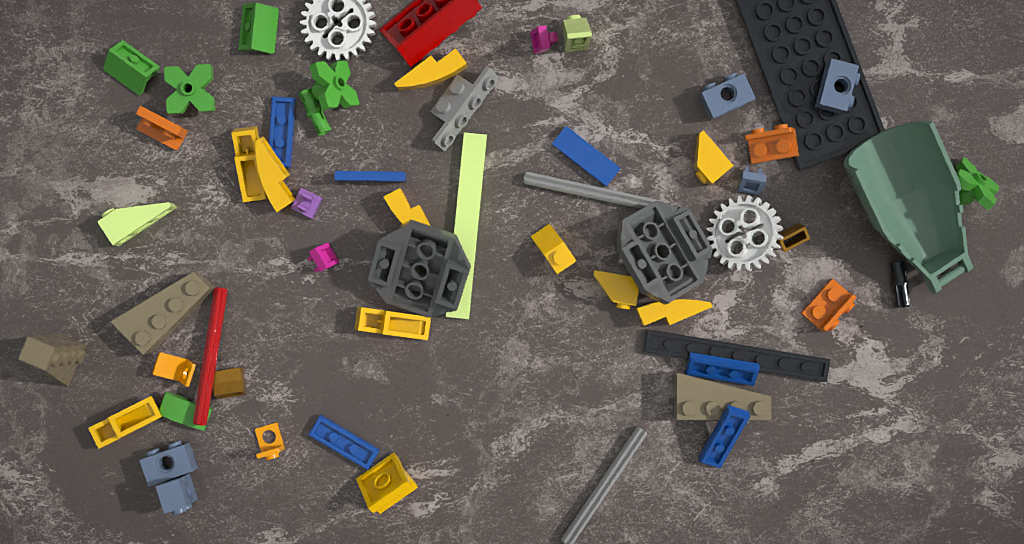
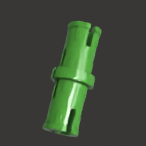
M312 88L303 90L298 95L307 111L306 116L313 123L317 135L322 136L329 133L332 129L325 118L324 110L321 109L317 99L312 94Z

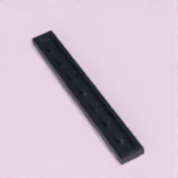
M646 329L643 352L682 359H688L690 352L758 363L759 371L822 382H827L831 360Z

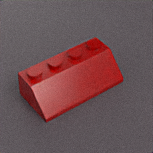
M414 0L382 26L379 31L404 61L412 67L415 63L420 62L432 49L438 47L449 35L455 33L467 20L473 18L482 7L477 0Z

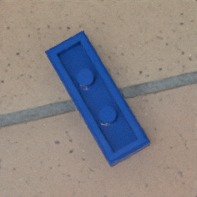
M272 96L268 143L284 167L291 168L296 99Z
M567 126L552 143L556 149L605 187L621 169Z
M336 171L335 181L407 183V175L405 172Z
M690 352L685 374L754 386L760 368L758 363Z
M727 405L698 457L699 462L721 468L748 422L750 412Z
M321 414L308 434L366 470L370 468L380 451L379 448Z

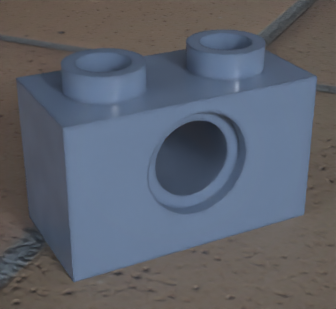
M830 59L826 62L815 108L843 114L848 109L850 110L854 102V96H852L853 87L858 85L860 73H857L859 65L836 59ZM835 82H840L843 85V93L835 90Z
M733 73L724 78V83L716 85L714 82L703 87L704 92L699 95V98L710 121L747 105L756 99L745 74L738 76L737 73ZM721 90H728L731 93V100H723Z
M180 440L167 445L168 450L160 452L159 448L145 453L146 457L139 461L148 487L198 469L189 442L182 445ZM165 456L172 459L173 465L171 468L165 466Z
M190 473L169 479L155 486L164 514L172 512V515L187 511L186 509L192 508V503L198 500Z

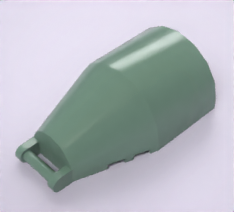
M913 121L894 126L863 141L844 159V168L872 227L922 275L930 292L933 294L938 293L942 290L941 287L962 273H968L973 269V264L968 256L965 226H962L961 213L964 211L959 199L961 183L933 121ZM958 263V265H957L956 267H954L953 269H951L950 271H948L947 273H945V274L942 275L941 277H939V278L936 277L937 275L941 274L942 272H944L945 270H947L948 268H950V267L953 266L954 264Z

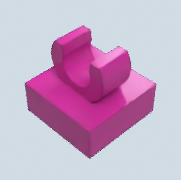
M547 25L538 26L530 32L534 55L543 54L551 48L550 45L558 42L557 32L548 33Z
M329 243L312 249L307 259L308 261L314 260L317 267L313 269L315 272H322L340 263Z

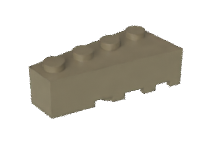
M192 272L110 322L143 355L151 354L214 291L215 287L200 272Z
M63 334L28 336L18 359L42 376L69 387L78 364L82 363L85 358L86 351L84 349L87 344Z
M674 371V418L676 420H719L727 405L749 411V420H771V396Z

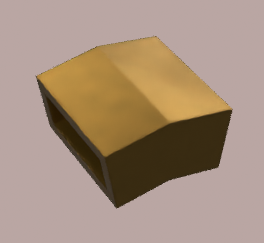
M798 223L778 233L784 238L777 240L776 243L781 246L780 249L783 252H787L810 240V236L806 227ZM799 233V236L793 238L792 240L786 243H783L784 240Z
M243 367L215 371L213 390L214 396L217 399L246 395Z

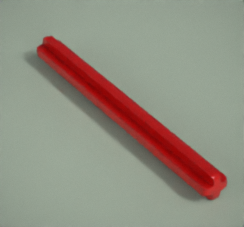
M221 287L214 288L193 418V424L200 426L207 425L228 293L227 289Z

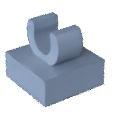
M746 166L738 182L737 191L760 196L766 183V175L762 174V170L759 168L757 173L749 172V167Z

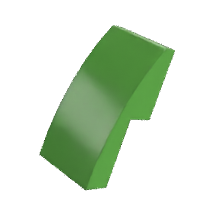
M165 391L159 407L163 417L189 427L205 430L206 426L193 424L196 402L189 401L187 397ZM211 407L209 408L208 419L212 411Z

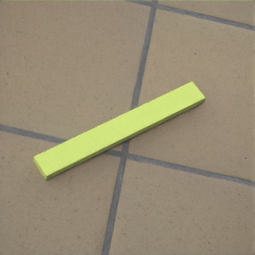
M464 133L454 234L457 235L471 268L458 309L450 313L447 312L446 317L469 319L487 141V135Z

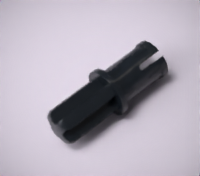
M905 261L890 263L893 278L891 286H894L896 305L898 308L909 307L911 305L908 288L910 282L907 280Z

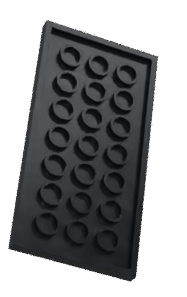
M735 0L781 124H788V128H795L799 156L794 157L799 171L849 153L863 141L885 130L836 0ZM830 59L859 65L857 73H860L858 85L853 87L852 91L854 102L852 108L843 114L815 108L825 65ZM835 82V90L843 93V85L840 82Z

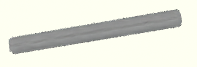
M525 172L523 183L526 185L637 209H643L651 203L659 201L657 199L532 172Z
M638 426L634 429L562 536L561 541L564 544H574L646 437L647 432Z

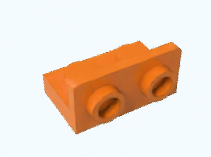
M140 106L136 114L142 118L137 126V130L174 150H179L188 130Z
M788 124L776 125L774 130L766 132L765 128L751 130V134L745 135V140L749 144L751 164L799 156L795 128H788Z
M830 279L800 314L821 332L832 331L840 322L838 318L843 313L847 314L854 307L855 303L853 301L857 297L854 294L848 293L834 279Z

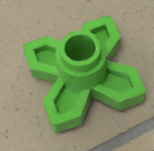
M347 61L334 62L331 64V67L326 62H315L309 66L312 78L316 81L312 86V94L320 102L322 110L334 109L338 107L339 103L343 108H352L359 105L356 91L346 84L351 75Z
M210 64L196 65L189 76L179 66L164 68L165 82L177 89L166 99L168 114H184L191 103L201 113L215 112V98L205 91V87L214 79L213 67Z
M963 157L956 165V174L961 183V191H959L960 204L966 206L968 203L971 204L977 200L979 204L989 210L996 204L994 195L998 192L999 186L989 177H985L982 173L978 172L976 167Z

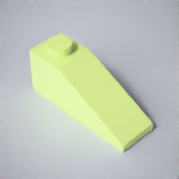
M580 15L568 16L567 20L562 22L565 52L588 50L592 34L587 18H581Z
M167 202L119 208L116 210L112 208L103 213V218L97 222L111 244L120 246L177 207L175 204Z

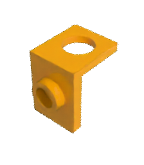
M159 352L152 374L179 381L184 386L189 387L196 364L186 358Z
M278 423L255 429L261 452L256 454L257 459L265 457V460L279 457V452L284 450L285 447ZM266 430H272L275 433L276 439L273 443H266L263 440V433Z

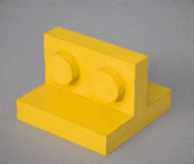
M394 452L356 478L367 507L372 513L377 511L381 514L418 488L416 482L404 470L398 456Z

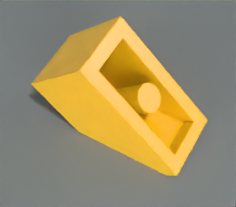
M703 130L696 137L694 169L697 171L695 173L696 177L702 184L707 183L711 185L734 165Z
M550 224L530 236L556 275L576 262L570 250Z
M593 271V277L610 301L617 303V308L630 310V305L636 306L639 289L631 276Z

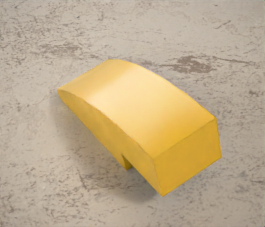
M455 48L438 62L435 61L432 55L394 84L399 91L424 88L443 82L457 75L468 66Z
M257 126L234 129L231 134L243 202L264 200L267 197L258 173L255 156V141L259 139Z
M263 136L255 141L257 168L265 193L277 213L296 198L283 181V179L290 175Z
M400 188L384 196L390 209L402 224L409 220H414L430 226L421 206L417 205L411 208Z
M675 299L666 305L660 302H653L637 307L635 310L643 326L661 318L665 319L667 325H671L713 306L711 302Z
M358 306L354 329L428 340L431 318Z
M150 396L88 429L98 449L152 423L161 418L162 415L153 397Z

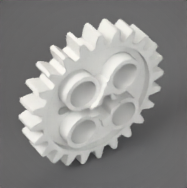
M313 0V4L305 3L309 11L301 12L306 20L300 21L302 26L307 27L301 33L309 35L305 42L307 44L313 43L310 47L312 51L319 48L318 55L320 57L327 53L326 57L329 61L333 55H335L337 61H340L343 55L349 61V54L351 53L358 57L357 50L360 49L365 52L363 44L372 43L368 35H375V32L370 29V27L376 26V22L370 20L375 17L374 12H367L372 8L371 4H364L366 0ZM336 3L344 4L342 11H333V6ZM353 9V12L348 14V11ZM327 19L326 27L317 28L318 20ZM359 19V27L355 29L349 27L351 20ZM338 20L339 22L341 21L343 25L339 27L336 26L334 22ZM329 33L327 38H323L325 34ZM336 35L344 36V40L340 45H334L332 42Z
M750 195L747 196L746 201L741 196H738L737 203L730 198V206L727 207L724 204H720L723 211L715 210L714 213L717 219H709L714 226L707 228L712 233L711 236L707 237V240L714 242L711 247L713 250H717L713 256L715 258L722 257L720 263L725 265L728 262V268L733 269L736 264L737 270L742 272L744 266L749 272L752 271L753 264L758 269H761L760 262L764 261L769 264L767 256L776 257L772 250L774 248H781L776 243L777 240L784 238L777 234V232L783 230L782 226L776 225L781 221V218L779 216L773 217L777 211L774 208L769 209L770 204L767 202L761 205L762 200L758 197L753 202ZM755 213V221L748 224L746 221L748 215ZM733 222L734 230L726 233L725 228L727 224ZM761 224H764V227H763V228H761V229H756V228H758ZM744 229H746L747 231H749V232L746 233V236H747L746 238H743V237L741 236V235L744 234V232H743ZM759 234H764V242L756 245L755 238ZM734 238L729 243H726L727 239ZM742 243V252L734 254V247Z

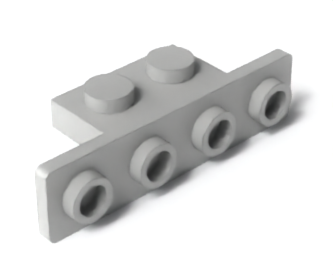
M485 67L474 84L457 75L430 112L434 116L445 122L432 139V142L443 151H446L452 145L462 128L467 125L471 116L481 106L482 101L495 87L499 77L491 68Z

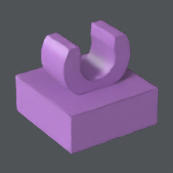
M300 188L291 209L313 219L323 198Z

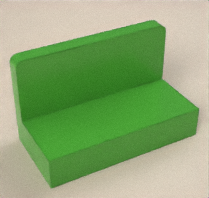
M256 2L243 4L238 50L274 54L279 14L278 8Z
M124 40L108 50L103 67L105 72L138 95L143 94L147 81L158 74L160 66Z

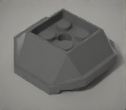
M655 201L618 222L617 252L641 293L666 305L703 283L708 260L711 258L713 249L689 208L676 207L668 203Z
M409 220L380 236L367 281L372 287H375L387 304L432 318L458 309L471 265L456 234ZM418 265H422V266H424L426 269H425V270H424V269H421V268L418 267Z

